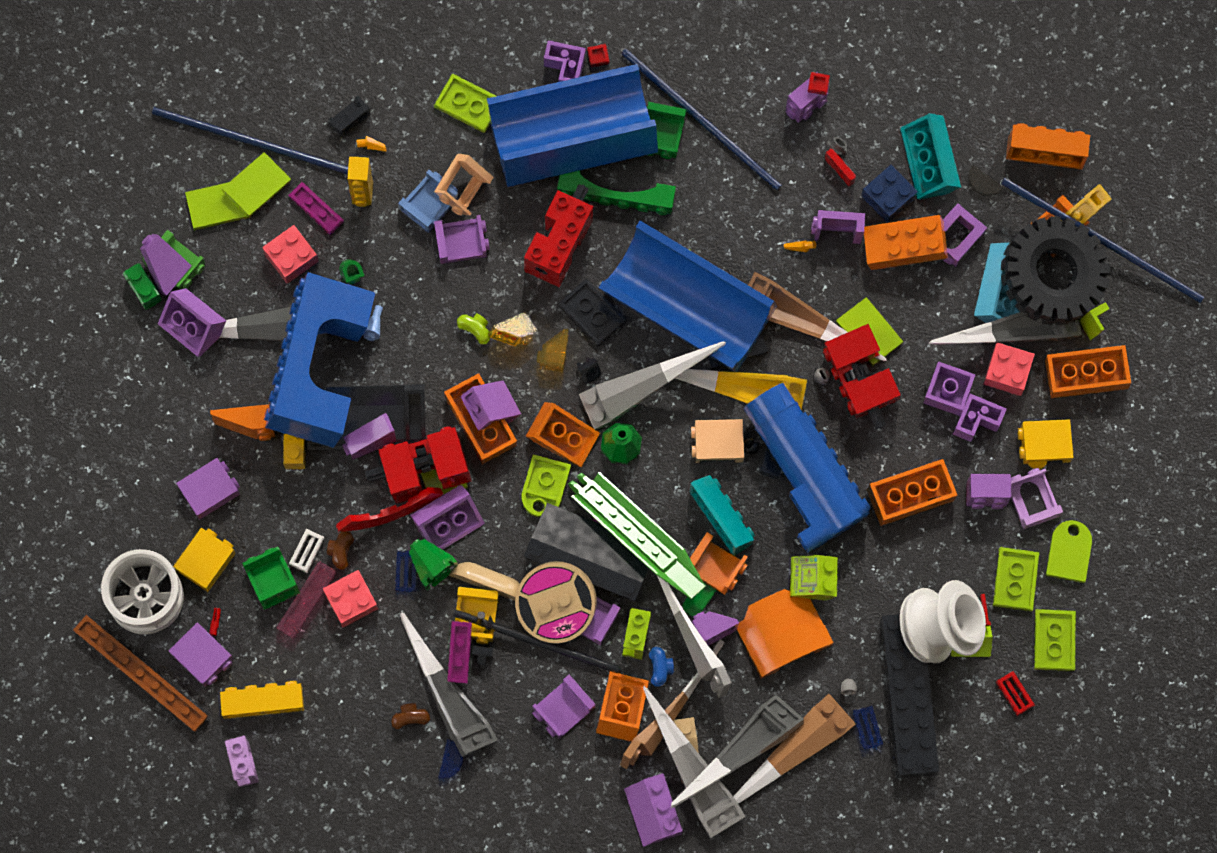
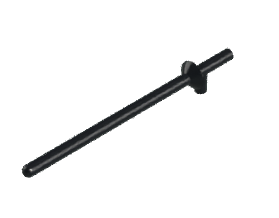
M457 609L455 610L453 617L484 627V633L493 630L607 671L621 672L620 666L554 643L544 642L529 634L494 623L491 615L486 620L485 613L482 611L478 612L477 616Z

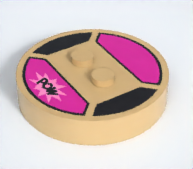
M548 562L534 568L521 581L515 598L516 613L522 626L535 638L548 643H562L578 637L590 625L597 606L596 592L589 577L578 567L565 562Z

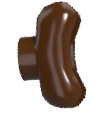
M350 531L339 533L336 541L330 540L327 546V555L333 556L332 563L341 570L348 566L347 554L350 545L354 541Z
M409 703L400 706L401 712L393 715L391 723L395 729H400L405 725L413 723L425 725L430 721V716L427 710L417 709L416 703Z

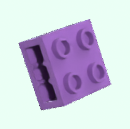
M810 78L788 96L786 104L787 115L798 123L802 119L807 120L813 114L812 111L815 108H821L827 102L829 84L827 95L809 93L807 91Z

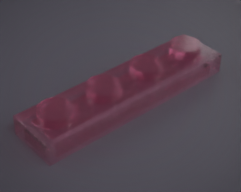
M319 561L276 629L294 639L323 595V588L330 584L337 572Z

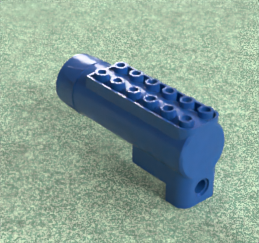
M784 383L764 392L743 408L754 425L755 431L763 439L794 488L790 492L789 497L809 526V528L799 533L797 537L807 553L812 552L869 516L870 505L865 498L861 500L858 495L860 492L854 481L850 482L847 478L849 473L844 465L840 466L838 464V456L834 449L827 447V439L823 432L820 431L818 433L816 430L817 423L811 414L807 416L806 412H802L798 402L794 400Z

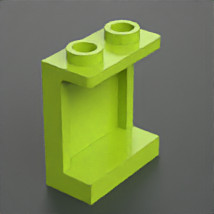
M631 609L622 656L642 660L651 612Z

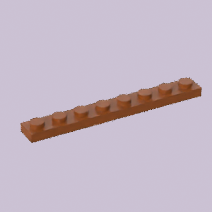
M86 615L73 629L76 634L194 732L206 721L208 716L90 617Z

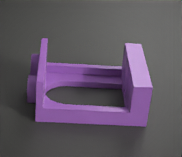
M958 203L943 219L945 232L956 220L971 232L958 247L954 249L947 248L948 258L943 260L949 265L953 264L955 267L958 265L959 260L979 238L983 237L987 230L984 224Z

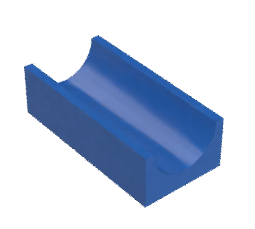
M637 64L487 98L490 125L507 187L658 152L656 123L654 119L650 120Z
M642 221L638 222L634 238L623 259L610 277L602 281L599 286L608 296L698 350L720 342H726L725 346L709 356L734 372H738L777 308L776 303L772 299Z

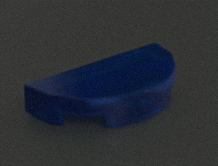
M449 739L446 742L439 779H448L455 776L463 764V757L455 742Z

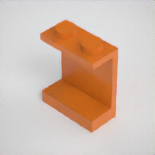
M707 532L690 557V560L702 581L725 595L728 589L731 591L734 589L738 582L735 579L737 575H742L748 566L745 564L747 556L744 555L741 560L712 543L714 536Z

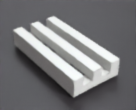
M306 529L289 562V566L308 573L325 538ZM310 535V536H312V537H311V539H310V541H309V543H308V545H307V547H306V549H305V551H304V553H303V555H302V557H301L299 563L297 564V563H295V562H296V560H297V558H298V556H299V554H300V552H301V550H302V548H303V546H304V544H305V542H306L308 536ZM317 538L318 541H317V543H316V545H315V547H314V549H313V551H312V553H311V555H310V557H309V559H308V561H307V563H306V565H305V567H304V566H302V565H303V563H304V561H305V559H306V557H307V555H308V553H309V551H310V549H311V547H312V545H313L315 539Z

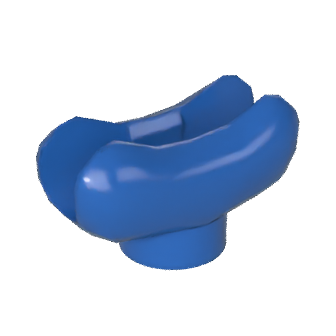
M654 647L649 652V657L653 665L651 683L657 687L667 681V674H673L674 665L673 659L666 658L665 651L662 648Z

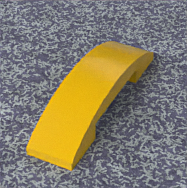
M1099 184L1065 214L1084 224L1109 203L1112 198Z

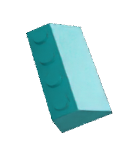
M929 113L900 127L914 186L918 191L917 199L946 195L961 188L944 116Z
M708 475L693 481L690 485V494L731 554L735 556L754 543L753 537L755 535L750 527L746 528L742 521L744 519L738 510L734 511L731 506L733 503L727 494L723 495L718 480L716 478L712 479Z

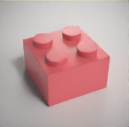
M294 225L262 247L264 255L287 284L319 262L315 251Z
M997 342L983 385L1021 396L1026 385L1034 353Z
M359 570L323 588L324 594L342 628L378 610L377 604Z

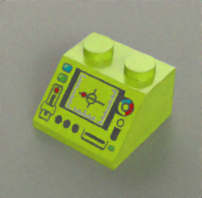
M822 555L791 557L790 596L825 601L837 597L838 557Z

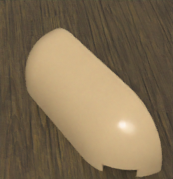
M471 562L460 563L449 573L451 577L482 589L498 591L500 596L515 601L517 589L520 585L517 580Z

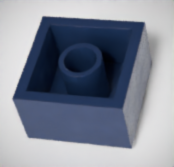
M890 165L863 188L861 197L886 223H889L915 200L918 191Z

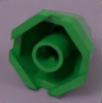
M615 423L603 432L601 451L611 463L617 462L627 465L640 455L642 437L632 425Z
M417 539L410 545L409 554L420 581L426 590L430 589V584L433 587L437 586L449 576L450 568L458 565L452 555L425 539L421 541Z

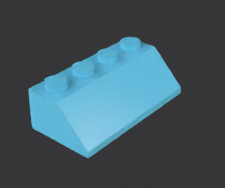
M1009 242L990 244L974 314L975 317L985 323L1020 312L1015 307L1018 303L1016 299L1010 301L1006 291L1009 287L1008 285L1003 286L1001 276L1005 273L1004 270H1001V261L1005 258L1003 253L1007 245L1010 244Z

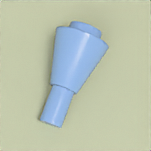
M375 306L373 315L369 319L368 327L363 333L364 338L369 341H375L380 338L382 306Z

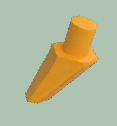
M366 136V139L357 140V148L367 147V149L387 152L385 144Z
M804 240L785 243L784 248L808 252L809 249L816 248V242Z

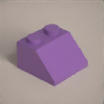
M710 611L706 614L701 612L695 615L692 621L693 626L708 646L737 631L739 625L737 619Z

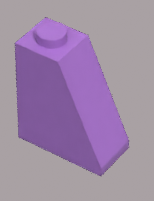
M148 235L142 241L143 245L140 250L158 292L168 295L192 265L159 235Z
M387 413L345 436V444L342 446L346 455L350 454L352 460L387 444L396 442L395 432Z

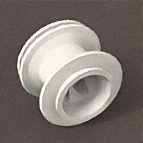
M958 580L949 581L941 588L939 594L928 588H920L904 599L900 610L901 633L907 648L918 660L925 663H940L950 655L952 649L960 655L971 656L983 644L986 626L985 613L974 591L964 582Z

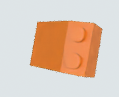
M544 402L526 437L543 448L582 467L600 433L556 404Z
M270 404L210 410L214 424L254 439H259L260 441H267L271 437H275L274 430L265 428L267 421L264 420L266 409H269Z
M610 671L596 733L632 742L638 734L646 697L643 686L648 688L649 681Z

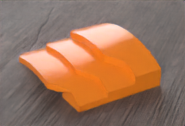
M786 589L749 605L744 620L739 622L737 628L761 679L779 671L780 667L812 652L817 653L833 645V641L811 600L808 598L791 597L790 591Z

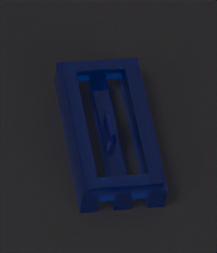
M397 551L396 591L416 592V568L413 562L412 587H408L409 557H411L409 551ZM401 557H405L404 587H400Z
M873 706L853 710L863 750L882 746L883 742ZM866 712H869L877 739L876 743H874ZM858 714H862L864 724L870 744L868 745L866 744V740L864 737L863 729Z

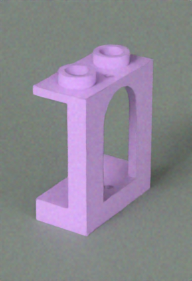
M1039 468L1029 471V475L1023 477L1016 475L1011 478V499L1023 529L1058 518L1063 513L1061 505L1057 506L1046 479V469L1039 470ZM1025 482L1036 484L1047 510L1029 516L1020 494L1021 485Z
M242 736L225 741L234 780H237L238 786L242 787L259 782L250 745L246 737Z

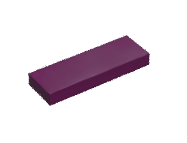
M303 182L288 195L292 201L329 235L344 222L336 212Z
M452 621L447 682L468 683L472 633L471 622Z

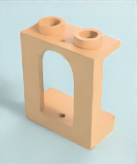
M457 154L434 192L439 196L441 202L452 207L451 210L455 214L470 216L472 213L467 210L470 202L482 183L490 184L494 177L469 155ZM462 167L473 177L460 198L456 200L447 192V189Z

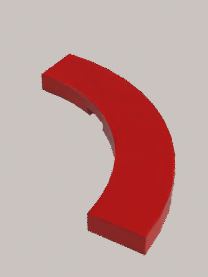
M427 487L409 498L406 504L398 508L397 505L382 509L380 514L370 516L369 513L348 515L336 525L338 532L356 531L391 522L433 502L443 495L442 489Z

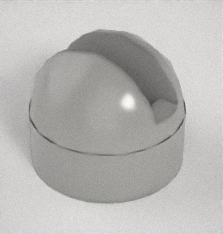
M819 368L815 371L814 380L816 383L826 384L829 381L830 373L827 369ZM820 371L823 372L826 379H823L822 375L820 374Z
M845 679L841 684V694H856L857 686L855 681Z

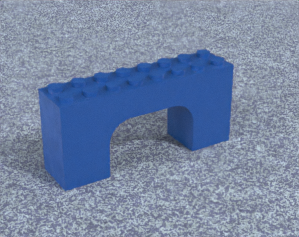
M307 272L304 278L300 279L293 297H296L295 301L292 303L289 311L291 318L288 320L285 328L287 335L281 344L283 352L277 361L279 369L275 373L272 382L275 386L268 398L270 406L269 409H266L264 420L267 421L265 428L334 448L343 435L351 398L322 390L312 382L309 375V367L316 337L319 334L329 333L358 342L368 327L375 292Z

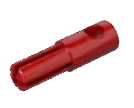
M214 608L209 631L211 636H217L221 613L220 608Z

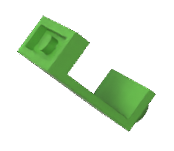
M167 230L161 238L192 265L174 286L176 290L187 289L191 285L193 277L196 274L199 275L204 270V258L201 255L198 257L175 239L174 234Z

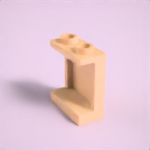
M743 419L695 420V427H691V438H695V446H692V458L696 457V463H700L703 460H735V463L743 462Z

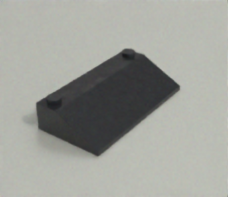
M425 384L318 387L328 392L349 397L351 401L343 435L334 448L307 440V450L343 449L342 445L345 444V436L387 413L396 437V442L391 444L396 445L406 441L408 444L426 439Z
M550 503L546 504L524 554L526 559L541 565L548 562H565L574 565L589 577L593 585L616 593L618 596L636 602L649 571V568L600 523Z

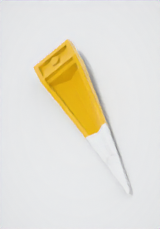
M688 369L675 378L745 403H750L769 389L784 383L794 400L798 402L801 410L807 384L806 379L789 377L788 375Z

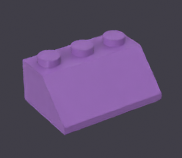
M186 288L170 292L158 322L159 326L197 357L201 356L221 336L226 324L224 318Z
M461 484L410 515L422 537L442 550L485 524L470 494Z
M664 774L644 779L624 789L643 847L682 834V828L675 807L671 808L673 801Z

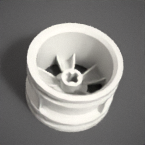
M141 549L126 552L111 562L102 579L101 593L105 606L116 622L130 632L136 634L160 632L170 626L181 612L184 602L182 583L170 562L156 552ZM150 566L151 570L148 580L139 581L134 569ZM168 575L171 579V592H159L156 585ZM120 580L131 587L129 595L115 597V590ZM144 590L146 591V596H147V597H145V598H143V597L141 596V595H142V591H144ZM156 603L164 606L158 613L152 614L151 607L155 606ZM132 605L140 609L138 618L128 617L122 614V612Z

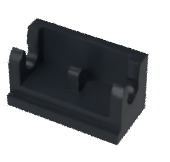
M356 96L354 101L333 118H329L328 124L342 138L371 114L370 107L359 96Z

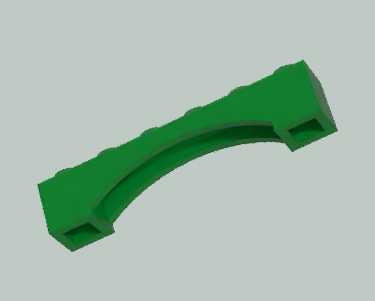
M580 170L561 174L559 177L557 191L559 190L572 197L579 184L589 188L583 202L596 201L605 206L613 204L618 205L622 209H628L629 207L637 208L641 212L655 211L659 215L672 213L676 186L657 183L656 187L645 191L618 192L589 182L580 175Z

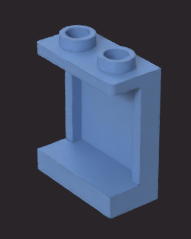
M430 170L426 172V177L406 199L402 198L398 203L399 210L428 233L435 226L434 221H440L451 208L450 205L441 202L439 196L434 192L442 180L441 175L437 172L432 173ZM450 184L447 192L456 200L459 199L458 190Z

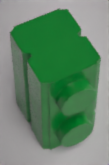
M140 263L123 272L125 280L145 310L162 301L160 294Z

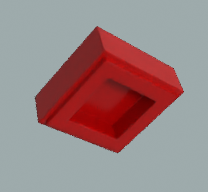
M606 44L587 47L591 67L610 64Z
M811 72L807 92L827 95L830 75Z

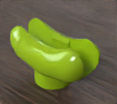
M476 313L473 318L469 315H461L457 319L459 329L472 333L480 344L488 343L490 332L485 328L488 321L484 317Z

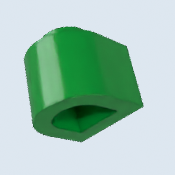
M347 259L340 265L339 271L343 282L354 284L359 282L361 277L365 276L361 265L357 261Z

